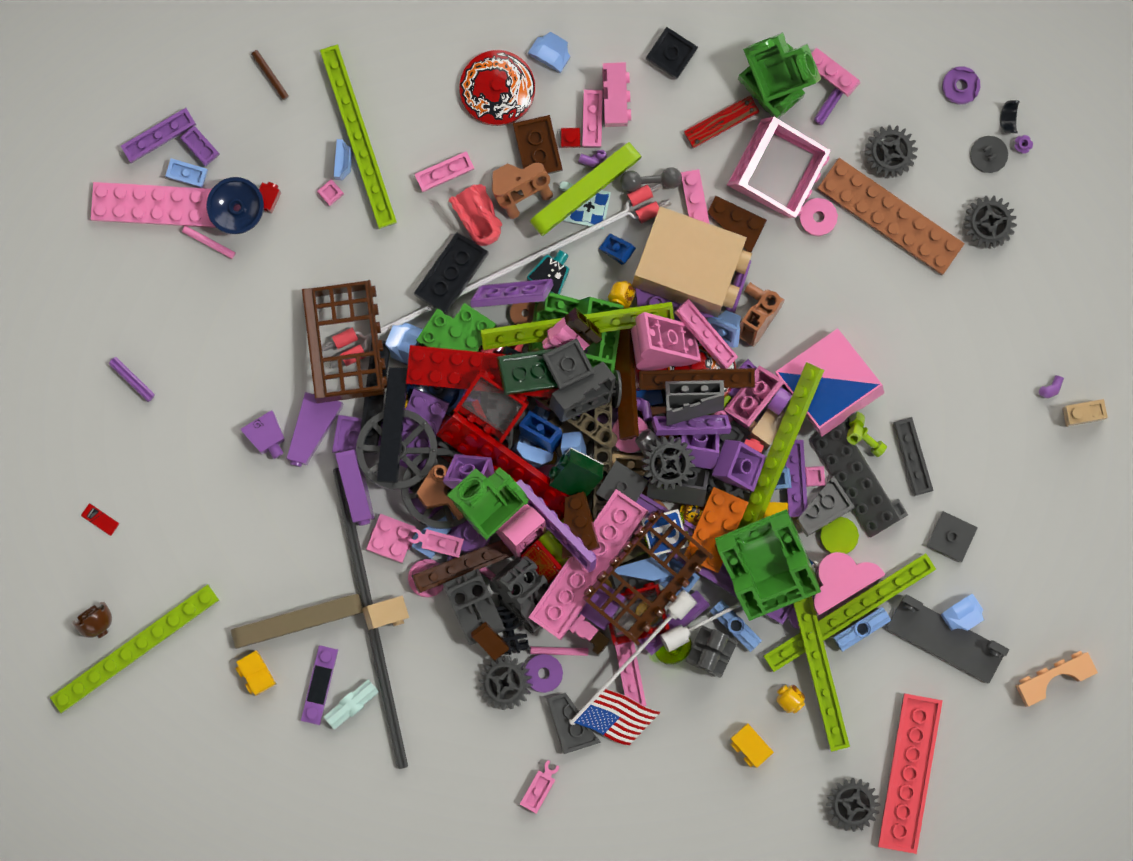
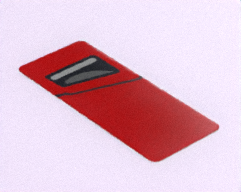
M90 503L81 514L83 518L110 536L119 525L117 521Z

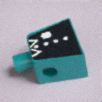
M561 250L558 251L555 258L546 255L527 276V281L552 279L553 287L550 292L560 295L570 268L564 265L569 255Z

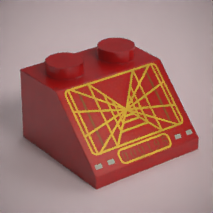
M539 540L521 555V558L527 556L537 565L536 572L539 575H544L548 584L556 578L563 568Z

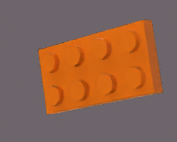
M712 487L691 537L714 556L713 559L707 557L701 566L719 573L723 561L718 553L715 538L738 529L749 502L716 487ZM689 541V546L683 554L688 559L698 549L691 541Z

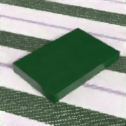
M554 349L498 356L496 359L504 396L558 388L542 357L543 354Z

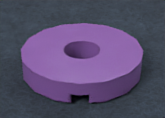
M965 66L955 67L945 75L942 83L945 97L958 105L972 102L977 97L981 88L980 79L977 74ZM964 81L967 87L965 90H959L956 83Z
M537 655L529 660L525 669H530L526 676H532L528 683L533 684L531 688L537 692L546 693L553 691L562 681V666L551 655ZM541 668H547L550 672L549 677L541 679L538 671Z

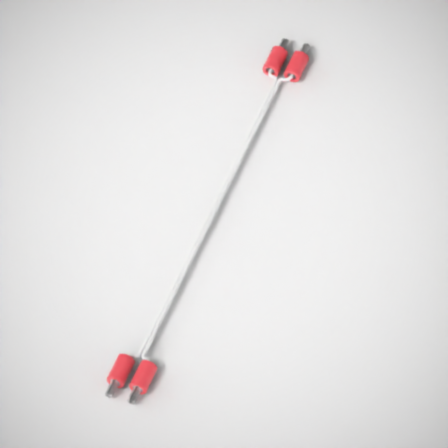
M657 183L651 187L647 184L634 192L628 193L627 197L629 200L626 202L625 211L465 287L460 296L627 215H630L633 219H638L641 224L656 217L660 206L666 208L671 205L669 199L659 204L655 201L636 210L637 216L628 212L629 202L634 207L652 198V193L663 188L662 183ZM428 305L381 328V333H378V336L391 330L393 325H402L435 308ZM353 327L332 336L333 341L323 345L322 349L323 351L334 347L340 349L357 341L358 337L356 334H359L365 339V348L363 349L361 344L340 355L363 353L367 350V341L371 340L372 336L371 333L364 336L359 331L355 332ZM356 358L342 360V364L345 363L346 367L356 362ZM338 361L330 363L333 369L338 367Z

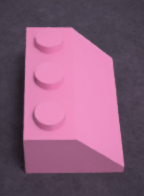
M759 365L755 370V388H741L724 411L736 423L747 429L785 381Z

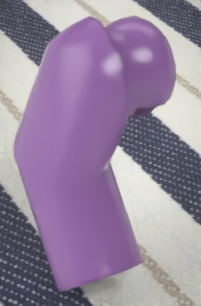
M598 150L591 157L581 153L578 163L594 168L607 159V154L604 150Z
M1055 375L1052 385L1042 386L1039 389V395L1048 399L1058 395L1064 378Z
M637 397V410L642 412L644 421H651L653 416L650 403Z

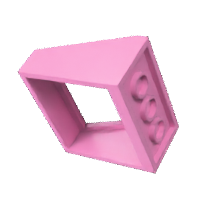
M775 117L761 119L727 186L789 218H796L803 210L802 205L805 199L807 200L810 197L813 184L819 180L821 176L820 170L829 161L830 157L828 155L830 150ZM773 134L813 154L787 207L747 185Z

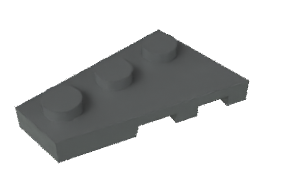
M833 476L796 522L806 537L850 512L855 506L835 476Z
M566 693L546 699L563 754L601 743L591 728L576 723L575 725L569 724V719L572 720L579 711Z

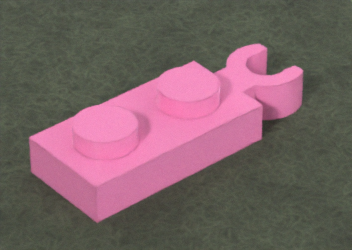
M412 529V532L418 534V538L416 540L409 539L411 543L417 544L422 542V549L459 558L464 539L426 529L425 534H422L418 529Z
M549 760L545 763L544 773L541 771L537 772L520 805L536 814L555 782V779L551 777L552 774L559 770L558 765L554 770H550L548 768Z

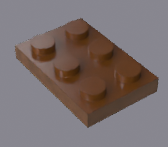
M550 115L513 123L523 169L533 163H542L548 174L563 171Z

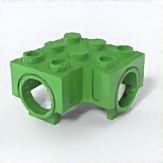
M782 32L743 49L764 103L816 84L821 80L808 44L790 50Z
M788 44L790 50L794 49ZM750 66L740 73L738 77L740 83L759 101L758 103L771 117L777 119L784 115L805 95V92L800 89L764 103Z
M465 303L454 319L449 315H445L443 311L437 308L416 341L425 347L480 352L483 348L481 330L496 328L497 325Z
M500 467L488 478L475 468L447 494L475 531L486 540L529 501L522 488Z

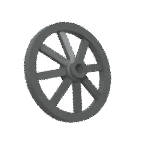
M405 410L404 417L417 422L419 426L401 442L400 460H403L416 474L411 479L401 482L397 481V483L378 482L375 473L378 471L379 462L370 469L366 464L364 451L380 452V446L364 445L372 428L382 437V428L378 423L383 420L384 411L373 416L360 431L356 445L358 463L364 474L378 486L393 490L410 488L424 480L435 465L438 453L436 436L428 422L412 411ZM423 430L426 431L430 447L407 448ZM407 454H430L422 471L406 456Z
M438 448L437 456L453 458L455 454H463L452 449ZM420 454L412 462L417 466L422 461L428 459L430 454ZM407 467L402 481L410 479L411 474L413 476H416V474ZM409 488L401 489L406 509L413 518L425 526L435 529H449L467 521L465 517L457 520V518L453 520L447 505L443 506L447 521L431 520L428 517L433 508L426 509L422 515L411 501V499L418 498L417 492L409 493Z

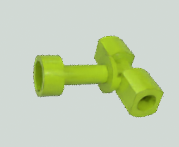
M856 412L850 417L849 426L851 428L847 433L848 442L855 445L863 439L872 447V454L876 457L881 456L887 449V445L882 441L876 442L867 433L868 428L863 427L865 423L864 415Z

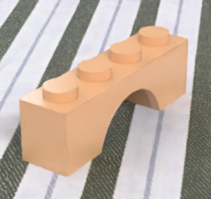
M1078 651L1072 654V659L1066 662L1064 659L1055 662V667L1048 670L1045 667L1037 671V676L1033 678L1027 676L1020 679V684L1016 685V688L1025 706L1029 707L1046 699L1047 685L1057 675H1069L1077 682H1080L1097 674L1098 672L1089 653Z

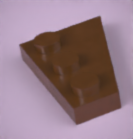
M715 196L708 210V215L723 229L747 237L743 248L752 253L766 224V219L718 196Z
M585 492L565 497L564 523L569 526L575 537H579L588 550L599 549L600 546ZM562 546V559L573 557V555L564 546Z

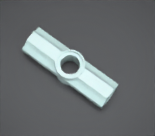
M368 679L354 692L346 695L324 718L335 730L349 717H353L364 707V704L376 696L379 691Z

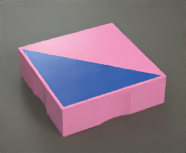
M838 328L775 371L776 376L785 381L782 385L783 388L793 395L806 362L824 369L822 378L806 413L807 419L821 437L843 423L852 413L863 409L884 394L882 383Z

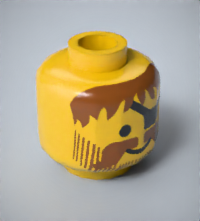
M627 281L616 282L610 290L608 300L609 302L624 305L623 309L629 308L636 295L635 289Z
M689 504L681 505L679 513L683 519L696 526L704 507Z
M784 685L777 691L779 695L776 701L785 712H793L795 714L805 705V696L795 685L788 687Z

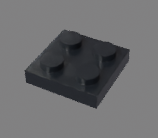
M666 27L647 55L646 60L678 79L697 51L698 46Z

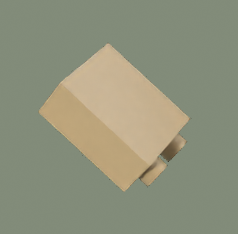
M660 206L635 272L632 287L679 304H683L689 299L699 311L718 317L722 306L733 308L740 287L730 283L735 271L745 275L752 256L751 252L743 250L747 237Z

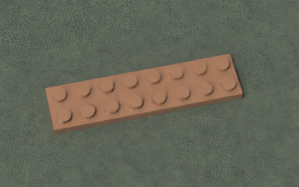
M838 158L817 188L818 191L942 276L965 244L841 158Z

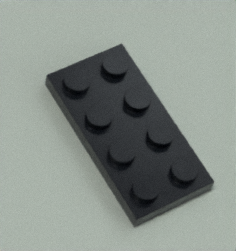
M456 232L415 290L414 295L432 307L440 309L446 315L484 262L489 252Z

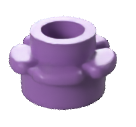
M1027 135L1018 136L1015 139V149L1023 154L1028 153L1033 147L1031 138Z

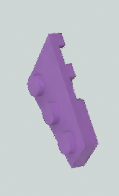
M338 415L332 453L356 449L362 418ZM379 436L378 446L381 445V436Z

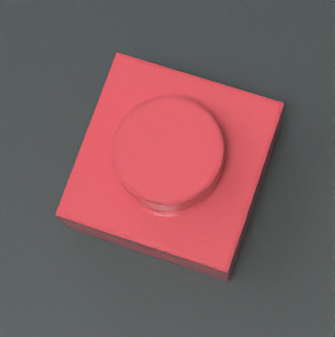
M750 438V440L746 439L744 444L762 453L764 446L761 445L760 441Z

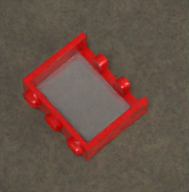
M480 370L454 411L456 413L458 411L468 417L467 419L470 422L477 423L484 428L485 432L488 434L492 433L500 439L499 442L503 443L529 402L526 401L527 397L522 393L504 396L502 382L500 383L495 380V375L491 372Z
M648 583L643 585L644 588L637 589L651 603L661 592L659 584L655 585V583ZM629 588L624 590L625 593H621L626 598L625 605L635 595ZM638 597L630 609L640 617L648 608V605ZM620 607V609L618 610V612L616 613V615L614 616V618H615V617L620 613V611L623 609L622 607ZM665 607L663 608L664 614L660 618L657 616L650 624L652 626L648 632L644 631L637 640L650 637L667 619ZM626 611L617 623L628 631L636 619ZM609 623L614 646L632 642L612 623ZM667 623L657 635L669 631V623Z

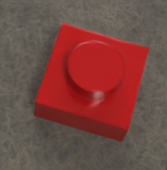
M561 128V148H580V128Z

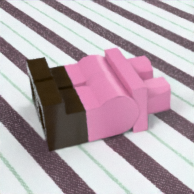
M575 307L556 323L553 328L551 327L547 330L548 337L543 340L542 344L545 350L554 349L577 338L581 347L585 350L592 343L597 344L600 342L602 337L600 329Z
M582 614L579 617L577 616L569 628L572 634L577 633L579 638L590 642L594 646L592 652L597 656L611 642L609 638L591 623L587 622Z

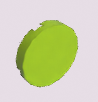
M840 517L821 529L820 533L822 545L830 553H849L855 548L859 538L858 529L855 524L844 517Z

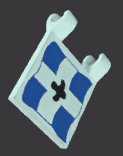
M562 181L559 190L567 191L574 184ZM601 190L563 221L591 227L606 220L611 192Z

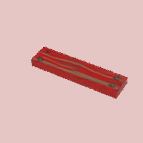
M750 95L684 131V134L694 149L753 117L760 111Z

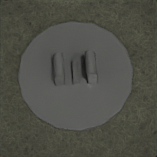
M984 136L974 143L971 148L970 157L973 165L978 170L984 173H994L1005 166L1008 160V149L1001 139L995 136Z
M614 370L616 379L611 397L613 408H618L621 402L622 382L619 370Z

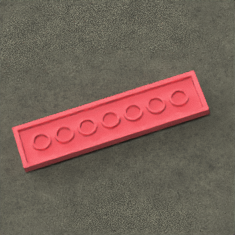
M905 693L903 695L878 847L917 854L943 700Z

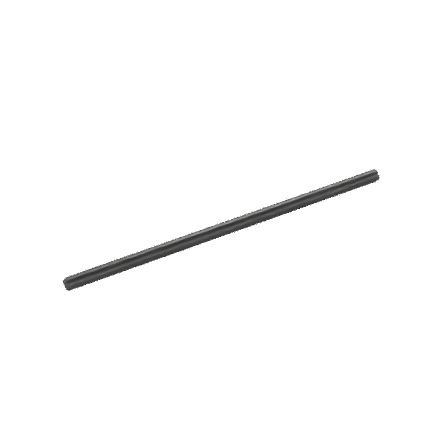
M335 468L333 473L362 606L366 607L372 605L373 602L356 524L352 520L339 468ZM378 628L368 630L396 762L399 769L407 768L408 762Z

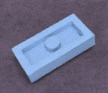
M171 158L165 177L203 188L208 169Z

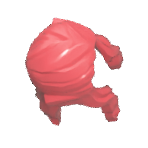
M474 184L455 197L449 198L448 202L452 203L453 209L458 213L464 227L468 230L471 239L476 244L487 246L499 239L502 222L495 216L493 203L486 192L485 186Z

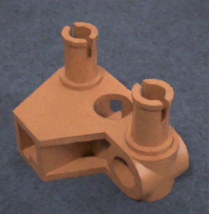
M507 163L493 171V194L499 206L505 208L510 219L517 218L520 214L516 204L539 191L543 200H549L553 196L548 185L550 183V176L542 163H533L524 169ZM519 190L522 191L523 195L518 194Z
M750 282L744 293L758 300V303L752 306L743 320L740 321L739 338L754 347L779 312L785 299L769 289L763 291ZM774 299L775 304L769 306L767 301ZM754 319L758 322L757 327L751 324Z
M436 465L430 470L416 495L426 509L447 505L457 520H460L464 517L463 513L458 510L454 502L447 496V491L452 489L443 482L448 469L443 465Z

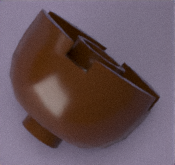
M100 602L101 606L98 608L96 605L90 607L77 617L78 622H72L75 629L82 636L88 638L97 636L101 638L108 633L107 629L111 625L112 615L105 602Z

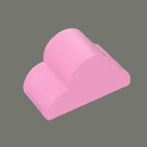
M646 312L639 314L635 318L636 325L631 329L636 367L639 370L649 371L664 369L669 366H687L701 361L698 341L683 322Z
M526 504L506 521L496 533L514 556L521 558V555L546 533V521L533 507Z
M835 552L827 555L818 563L815 573L821 590L820 593L812 596L816 615L819 616L883 577L885 573L874 563L863 562L856 565L855 561L845 553Z

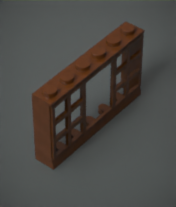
M368 280L302 289L316 403L385 394L387 376L383 377L382 370L386 369L385 359L381 358L380 351L384 350L382 340L378 339V333H381L380 322H376V315H379L378 304H374L373 297H377L376 287L372 286L371 281ZM366 290L367 298L352 299V292ZM348 293L349 300L334 302V294ZM330 295V303L316 304V297ZM367 302L369 315L355 317L353 304ZM349 305L351 317L337 319L335 306ZM331 307L333 320L318 322L317 309ZM370 320L373 351L323 358L319 326ZM374 356L375 369L361 370L360 357ZM356 358L357 371L343 373L342 360ZM338 361L339 374L325 375L324 362ZM376 373L378 386L363 388L362 375ZM358 376L359 389L345 390L344 377ZM340 378L341 391L327 393L326 380Z
M659 509L657 512L653 511L649 515L645 526H640L635 532L636 536L632 541H627L624 544L620 555L612 558L608 569L599 573L596 583L593 586L590 585L584 591L583 599L636 645L640 644L637 640L644 631L648 632L651 629V622L657 616L660 618L664 614L663 608L669 601L673 603L677 599L676 593L682 586L686 588L689 585L688 579L694 572L699 573L702 570L701 564L706 558L713 559L714 557ZM661 516L671 524L662 536L652 528ZM674 528L685 536L676 547L666 540V537ZM648 531H651L659 538L650 550L640 542ZM687 540L698 547L690 559L679 551ZM662 542L673 550L664 561L653 553ZM636 545L640 546L674 576L652 603L615 572V569ZM675 554L686 562L678 573L667 565ZM611 574L622 582L613 593L603 586V583ZM624 586L635 594L626 605L616 597ZM599 588L609 596L601 607L590 600ZM638 597L648 605V608L640 617L630 609ZM612 600L623 608L614 619L604 611ZM626 611L636 619L628 631L617 623Z

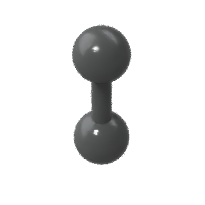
M674 167L666 168L661 175L641 177L635 171H627L621 176L620 183L627 192L638 190L641 184L662 183L666 188L674 189L681 184L682 174Z

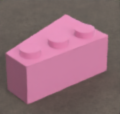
M626 62L603 63L605 127L627 126L628 121H631V109H627V102H630V91H627L626 83H630L629 72H626Z

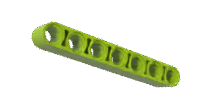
M630 142L626 143L537 213L529 222L541 236H544L633 166L642 156Z

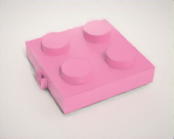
M380 514L376 526L370 534L371 538L366 550L403 564L406 553L412 546V543L409 541L414 535L412 529H416V527Z

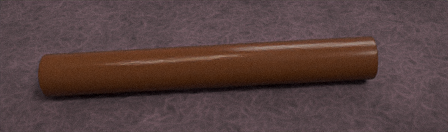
M255 50L252 52L251 55L282 100L287 99L289 95L259 51Z

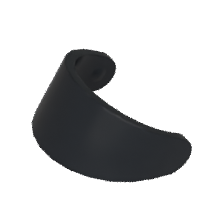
M1009 100L1002 107L1000 125L1005 133L1018 134L1016 128L1017 109L1020 103L1018 100Z

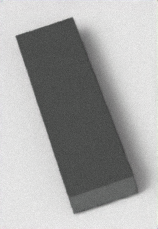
M913 418L893 422L914 496L934 491Z

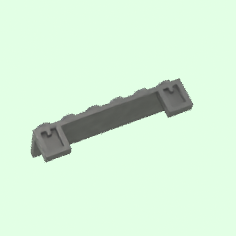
M847 417L843 423L821 437L819 434L812 438L811 442L831 475L835 476L855 506L853 511L869 537H873L908 516V513L899 499L891 503L857 445H852L848 442L847 433L851 427L849 426L850 419Z
M907 594L904 595L887 626V630L974 677L990 683L1002 658L1007 656L1010 649L993 640L989 641L971 630L967 631L957 628L951 631L941 617V614L924 606V603Z

